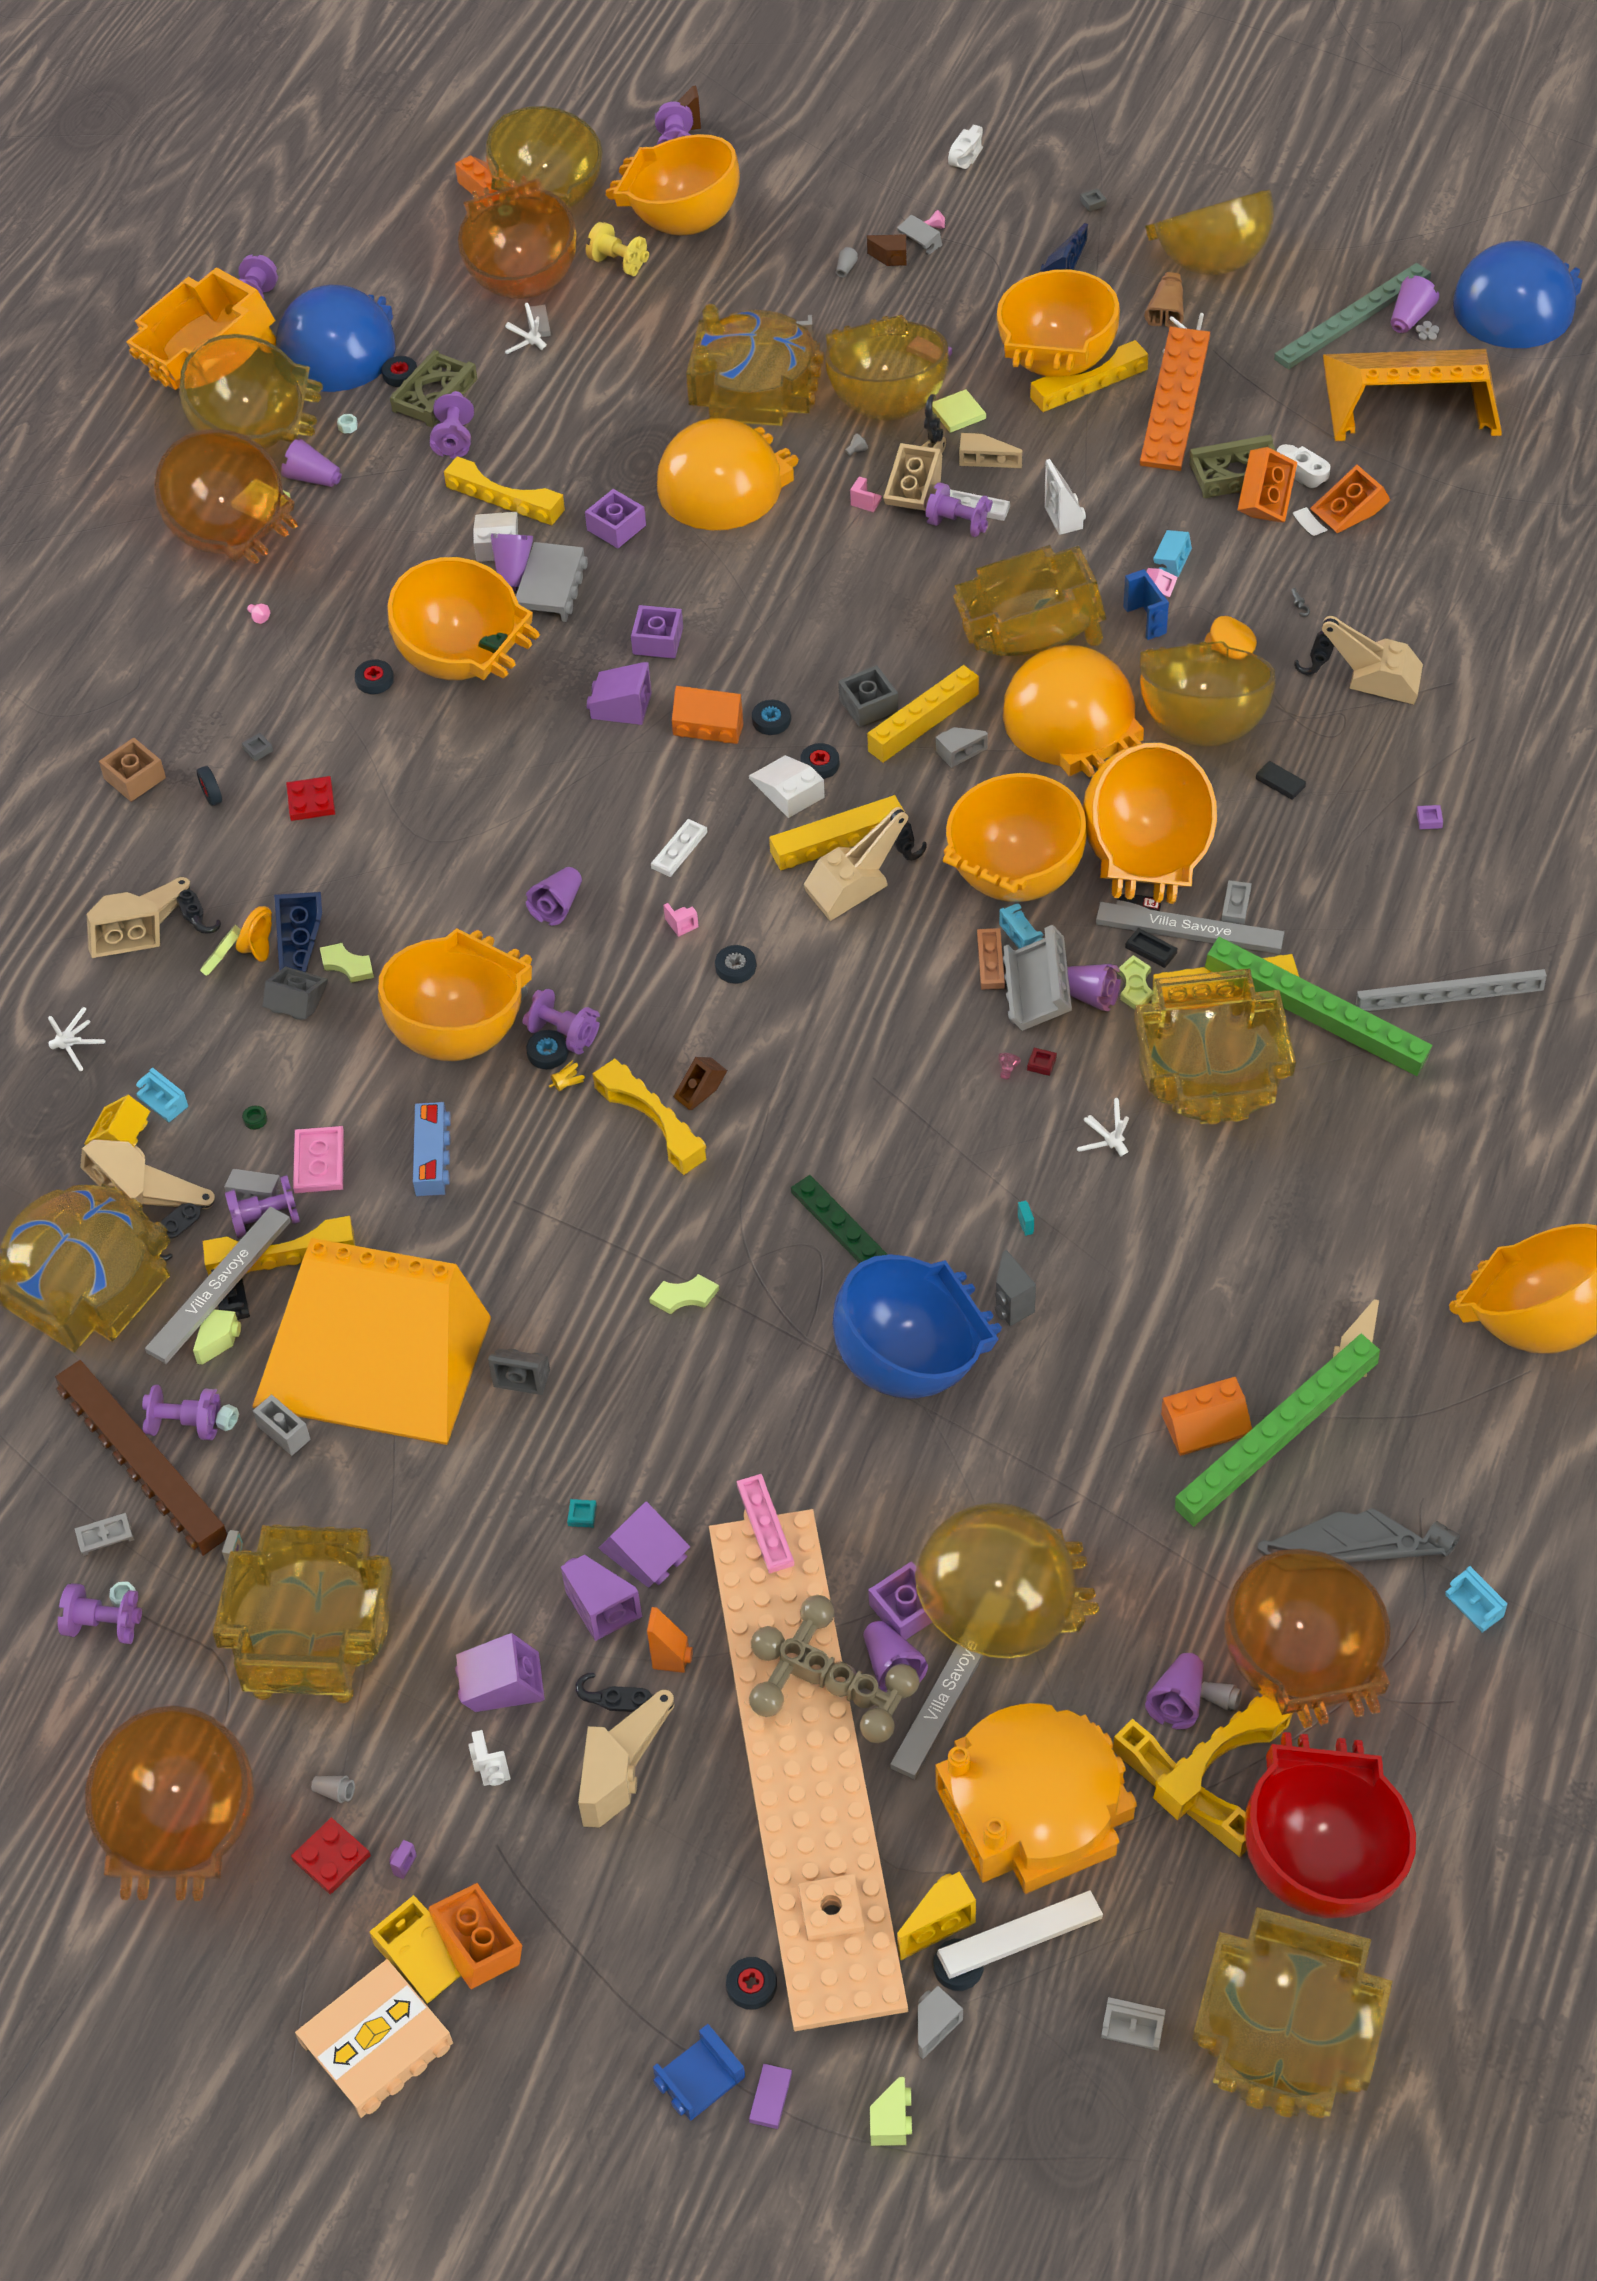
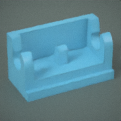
M1166 531L1153 558L1154 563L1164 564L1167 567H1159V569L1179 577L1192 549L1189 532Z
M1014 904L1005 909H1000L999 925L1018 949L1044 939L1041 938L1044 934L1033 928L1021 910L1013 913L1022 908L1020 904Z
M151 1068L149 1073L136 1084L138 1088L143 1087L136 1093L137 1097L167 1122L173 1120L188 1107L184 1092L154 1068Z
M1471 1566L1450 1582L1452 1587L1446 1591L1445 1595L1482 1633L1504 1617L1507 1603Z

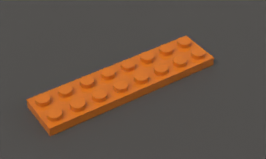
M1170 326L1140 458V466L1181 471L1209 345V331Z

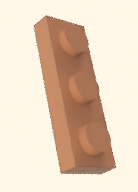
M1000 928L977 929L981 990L1005 989Z

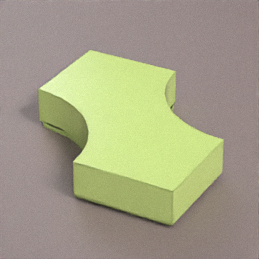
M234 925L203 964L200 971L206 976L211 973L238 939L241 931L238 926Z
M343 943L320 948L324 970L340 971L348 976L351 983L374 978L369 955H354L344 948Z
M1133 955L1119 967L1120 973L1118 974L1123 978L1126 985L1121 992L1120 1000L1139 1012L1154 998V993L1146 983V978L1151 973V967Z
M699 1274L692 1280L680 1284L663 1281L649 1300L651 1304L669 1314H672L680 1307L697 1305L704 1308L719 1291V1285Z

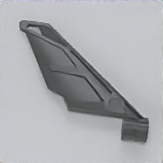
M1371 1508L1357 1515L1338 1511L1271 1542L1266 1540L1260 1541L1257 1550L1284 1568L1443 1555L1446 1557L1457 1545L1460 1535L1436 1521L1425 1537L1421 1538L1409 1529ZM1267 1548L1286 1551V1553L1276 1556L1268 1551Z

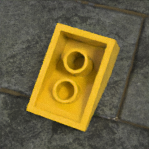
M960 1871L953 1875L946 1874L939 1878L899 1930L897 1940L898 1957L900 1960L976 1923V1899Z

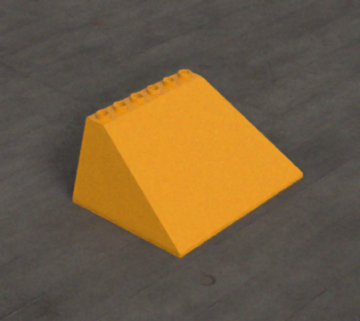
M1486 349L1323 354L1335 441H1345L1346 432L1349 430L1350 433H1355L1353 410L1366 385L1471 382L1479 429H1484V426H1487L1491 429V436L1502 435Z
M311 1238L261 1379L253 1408H256L272 1394L298 1417L447 1445L491 1316L457 1264Z

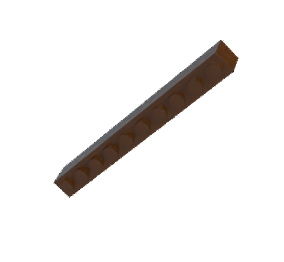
M81 1360L55 1376L58 1383L56 1390L63 1400L68 1398L73 1412L78 1417L82 1415L85 1418L84 1423L91 1433L95 1431L98 1433V1439L105 1449L110 1447L115 1461L120 1466L124 1464L128 1468L126 1472L134 1483L137 1481L141 1483V1490L148 1499L153 1497L157 1502L155 1506L162 1516L168 1515L171 1518L170 1524L178 1534L181 1531L186 1536L184 1538L186 1543L193 1551L197 1549L204 1556L226 1540L227 1532L224 1524Z

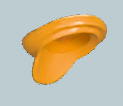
M1220 616L1212 623L1210 632L1204 639V644L1209 649L1220 651L1233 658L1242 659L1249 657L1254 652L1257 640L1253 631L1244 623L1229 616Z
M259 906L249 914L236 941V950L239 953H253L254 957L260 962L266 961L269 956L268 937L272 926V912L268 907Z

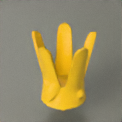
M572 1060L560 1072L551 1075L553 1083L549 1087L555 1086L560 1092L567 1086L584 1082L585 1076H575L577 1074L575 1069L578 1067V1063L572 1064Z

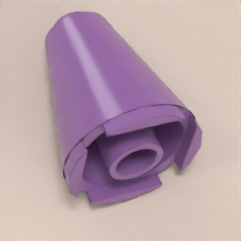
M1408 276L1404 279L1390 322L1394 331L1398 333L1408 332L1437 304L1439 292H1435L1433 289L1435 285L1420 276H1414L1413 278Z
M295 439L291 443L285 454V457L288 458L287 463H282L281 467L283 477L329 487L339 483L342 474L338 466L302 439Z
M491 533L496 571L503 576L513 591H516V587H519L527 565L533 536Z
M565 867L532 886L526 893V907L530 914L540 922L543 920L550 922L548 925L560 924L566 918L581 885L582 877L580 873L572 867Z
M1112 964L1067 966L1070 996L1102 1011L1111 1010L1108 1007L1110 1004L1115 1005L1121 985V979H1117L1116 972L1120 973L1118 966Z
M875 1621L867 1626L863 1637L879 1688L884 1692L888 1691L885 1686L886 1673L894 1665L901 1663L913 1667L919 1676V1682H921L928 1669L925 1657L886 1622Z
M1193 1653L1179 1655L1148 1692L1145 1708L1149 1715L1158 1723L1163 1725L1164 1721L1173 1724L1172 1728L1187 1729L1195 1724L1199 1716L1204 1664L1197 1655Z

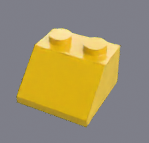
M126 1095L103 1108L84 1144L87 1145L92 1140L129 1142L135 1147L138 1142L136 1137L146 1127L148 1123L146 1119L151 1111L130 1095Z

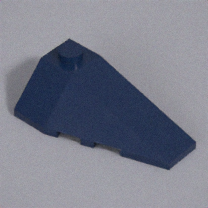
M1084 223L1048 257L1046 263L1042 264L1040 272L1074 270L1088 239V224Z
M321 892L274 895L279 971L286 966L306 972L322 918Z

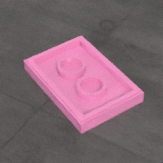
M343 1126L295 1130L294 1193L343 1190Z

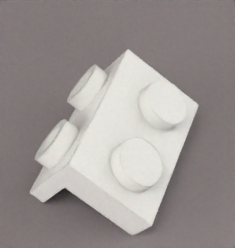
M483 1730L472 1732L474 1743L468 1744L474 1770L475 1772L480 1771L484 1786H496L504 1783L506 1780H510L504 1751L488 1754Z

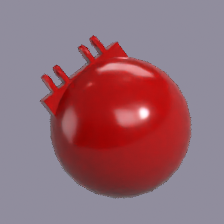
M1284 1732L1281 1737V1745L1272 1744L1266 1754L1267 1771L1256 1783L1246 1807L1244 1837L1248 1857L1259 1879L1267 1889L1287 1906L1304 1914L1320 1918H1348L1371 1911L1394 1894L1410 1871L1416 1854V1831L1412 1814L1402 1795L1384 1776L1382 1756L1364 1754L1362 1740H1354L1352 1746L1353 1753L1347 1752L1345 1738L1337 1739L1336 1751L1309 1748L1308 1734H1301L1299 1736L1298 1747L1292 1746L1291 1732Z

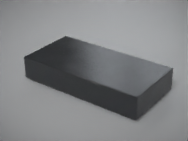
M1268 761L1256 773V780L1291 800L1306 787V781L1271 761Z
M1140 928L1125 943L1126 949L1163 968L1170 963L1178 950L1177 947Z

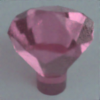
M1000 1053L998 1057L1002 1069L1000 1077L1009 1079L1011 1071L1021 1062V1059L1011 1053Z

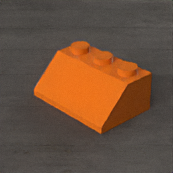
M470 155L455 163L458 183L486 207H489V204L496 199L505 197L515 198L522 194V191L483 160Z
M1269 447L1250 450L1237 510L1252 518L1285 522L1298 462Z
M676 686L672 713L673 735L738 744L743 728L741 694Z
M1236 1377L1170 1395L1162 1399L1161 1415L1180 1456L1243 1438L1252 1430L1245 1396Z

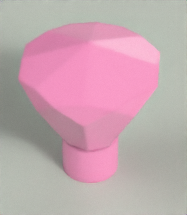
M939 210L935 211L929 220L924 221L933 228H945V217Z
M250 604L247 608L254 622L262 624L268 620L270 615L268 605Z

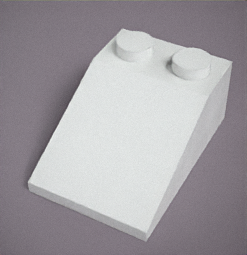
M1050 459L1046 460L1045 509L1058 534L1061 535L1083 529V520L1086 519L1084 508L1078 504L1076 493H1072L1069 485Z
M517 512L475 515L473 531L477 562L495 561L491 533L518 535Z
M786 755L749 775V779L788 818L825 798L824 779L811 766Z

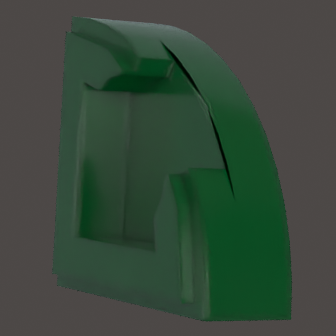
M497 633V635L484 636L479 641L478 647L495 653L507 639L508 635Z

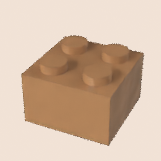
M132 738L99 761L104 779L130 802L166 778L161 760L135 738Z

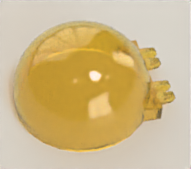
M546 106L516 109L497 120L488 133L486 160L488 171L492 178L491 189L500 191L498 198L500 201H503L506 197L511 204H515L524 210L552 215L553 213L564 211L578 204L591 191L600 174L603 152L598 136L585 121L564 110Z
M1270 189L1146 225L1149 241L1159 239L1163 249L1170 258L1191 272L1203 275L1230 273L1249 263L1265 245L1270 235L1274 218L1272 194Z
M903 315L890 318L883 316L882 320L879 321L872 319L867 324L852 328L845 326L844 330L833 329L832 333L826 334L825 364L829 381L835 393L844 404L854 412L867 418L880 421H894L916 414L925 408L930 394H935V396L938 394L946 378L949 350L944 336L929 326L907 321Z
M229 334L208 339L192 350L185 359L180 373L179 396L186 418L192 428L204 440L215 447L229 452L252 453L272 447L281 440L293 442L297 439L298 434L305 436L314 435V427L308 425L317 424V419L313 415L302 413L304 400L310 402H319L321 400L319 392L323 390V385L316 380L308 379L310 367L294 363L281 349L268 341L249 335Z
M1204 641L1200 642V644L1189 643L1187 646L1160 647L1158 650L1147 649L1140 652V688L1144 705L1154 722L1164 732L1183 743L1200 747H1212L1238 740L1256 727L1272 701L1275 690V669L1260 656L1231 648L1223 641L1210 643Z
M991 1502L973 1505L951 1515L933 1531L919 1555L915 1572L916 1589L924 1611L934 1625L950 1640L975 1653L997 1658H1015L1030 1655L1045 1648L1062 1632H1080L1086 1622L1085 1616L1093 1615L1100 1611L1099 1605L1096 1602H1081L1096 1597L1094 1588H1077L1074 1569L1084 1568L1088 1564L1086 1557L1070 1555L1078 1554L1084 1550L1082 1542H1065L1062 1529H1054L1042 1517L1016 1505Z

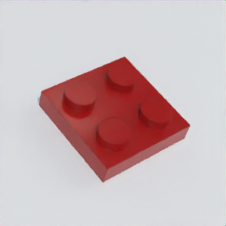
M331 776L286 782L291 821L335 815Z
M331 1817L291 1855V1858L331 1895L371 1855L369 1850Z

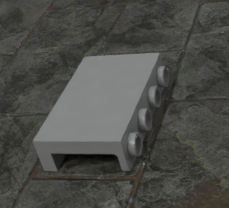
M534 542L516 594L519 605L528 610L560 613L561 620L566 622L568 615L573 612V600L577 599L578 584H582L583 569H586L588 564V558L584 556V548Z
M1053 925L1044 928V939L1018 950H1013L1009 945L1004 946L1003 962L1006 966L1004 978L1008 987L1006 997L1010 1008L1008 1017L1022 1031L1072 1011L1064 936Z

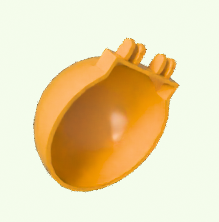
M701 134L678 137L654 147H639L634 157L624 159L623 165L619 168V173L623 177L621 180H614L610 183V188L606 190V196L608 199H614L617 207L631 206L639 218L658 231L680 236L697 234L717 224L733 205L740 181L737 154L731 143L725 139Z
M1050 270L1025 277L1013 284L1003 294L997 308V325L1004 344L1005 358H1013V367H1018L1020 364L1033 373L1049 377L1076 375L1095 365L1112 345L1118 331L1120 317L1117 294L1111 286L1099 277L1076 270Z
M726 418L701 420L683 429L667 445L658 466L657 492L661 505L667 513L685 525L705 530L738 528L758 520L770 511L777 502L781 488L794 481L793 467L798 464L799 459L796 455L790 456L791 452L787 448L774 453L770 446L773 441L772 435L770 433L765 434L766 431L760 426L753 429L747 424Z
M441 557L424 561L410 568L399 577L390 593L387 606L388 625L397 649L411 665L435 678L465 680L478 677L485 680L490 672L505 678L509 673L504 667L512 669L516 665L515 660L506 655L510 648L516 643L521 647L529 649L532 646L529 638L536 640L540 636L539 631L530 626L533 612L519 605L512 587L503 576L475 560L460 557ZM497 633L508 635L507 639L495 653L478 647L479 641L484 636L497 635Z
M1063 645L1039 652L1028 659L1014 674L1005 693L1003 722L1006 733L1014 745L1025 754L1041 762L1060 766L1069 777L1080 771L1091 777L1095 774L1092 765L1099 769L1104 763V759L1123 749L1141 744V741H1143L1144 728L1135 719V700L1128 679L1118 665L1104 654L1091 648Z
M1163 743L1138 744L1123 749L1107 759L1093 775L1085 791L1082 806L1086 818L1087 841L1095 855L1102 861L1100 878L1112 879L1111 894L1114 898L1121 896L1123 881H1125V897L1132 900L1135 895L1136 882L1154 884L1153 898L1154 901L1159 903L1163 900L1165 885H1167L1166 900L1169 904H1174L1177 900L1178 887L1192 886L1193 868L1207 853L1213 840L1217 823L1215 795L1212 784L1202 767L1182 750Z
M457 928L446 937L424 940L407 946L390 958L379 975L378 999L384 1019L401 1043L415 1053L427 1058L440 1061H460L481 1055L498 1044L511 1029L521 1004V988L532 980L531 956L525 954L519 959L521 954L519 950L512 949V951L505 953L493 947L495 941L493 937L486 936L482 940L483 934L479 930L469 935Z
M1570 1224L1535 1234L1515 1245L1497 1247L1489 1260L1481 1261L1478 1264V1270L1472 1272L1471 1280L1473 1282L1468 1289L1459 1291L1456 1294V1300H1452L1449 1304V1310L1453 1314H1458L1463 1323L1480 1321L1489 1332L1502 1342L1523 1351L1551 1354L1564 1352L1586 1343L1597 1335V1225Z

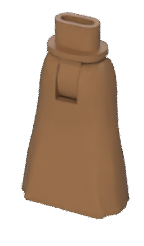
M1167 272L1162 277L1145 311V320L1149 325L1162 326L1164 315H1166L1165 326L1178 327L1170 320L1171 316L1182 324L1184 320L1183 287L1179 273Z

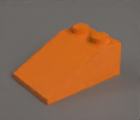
M1356 465L1310 509L1331 529L1339 533L1375 515L1391 499L1382 485L1360 466Z
M478 1883L429 1906L428 1910L457 1971L470 1989L520 1964L522 1944Z

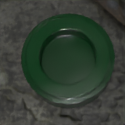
M250 1106L242 1114L244 1125L249 1129H260L267 1123L266 1111L261 1106Z

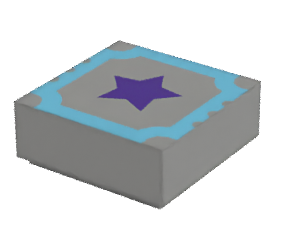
M230 1530L228 1532L222 1550L227 1566L236 1567L243 1546L239 1531Z

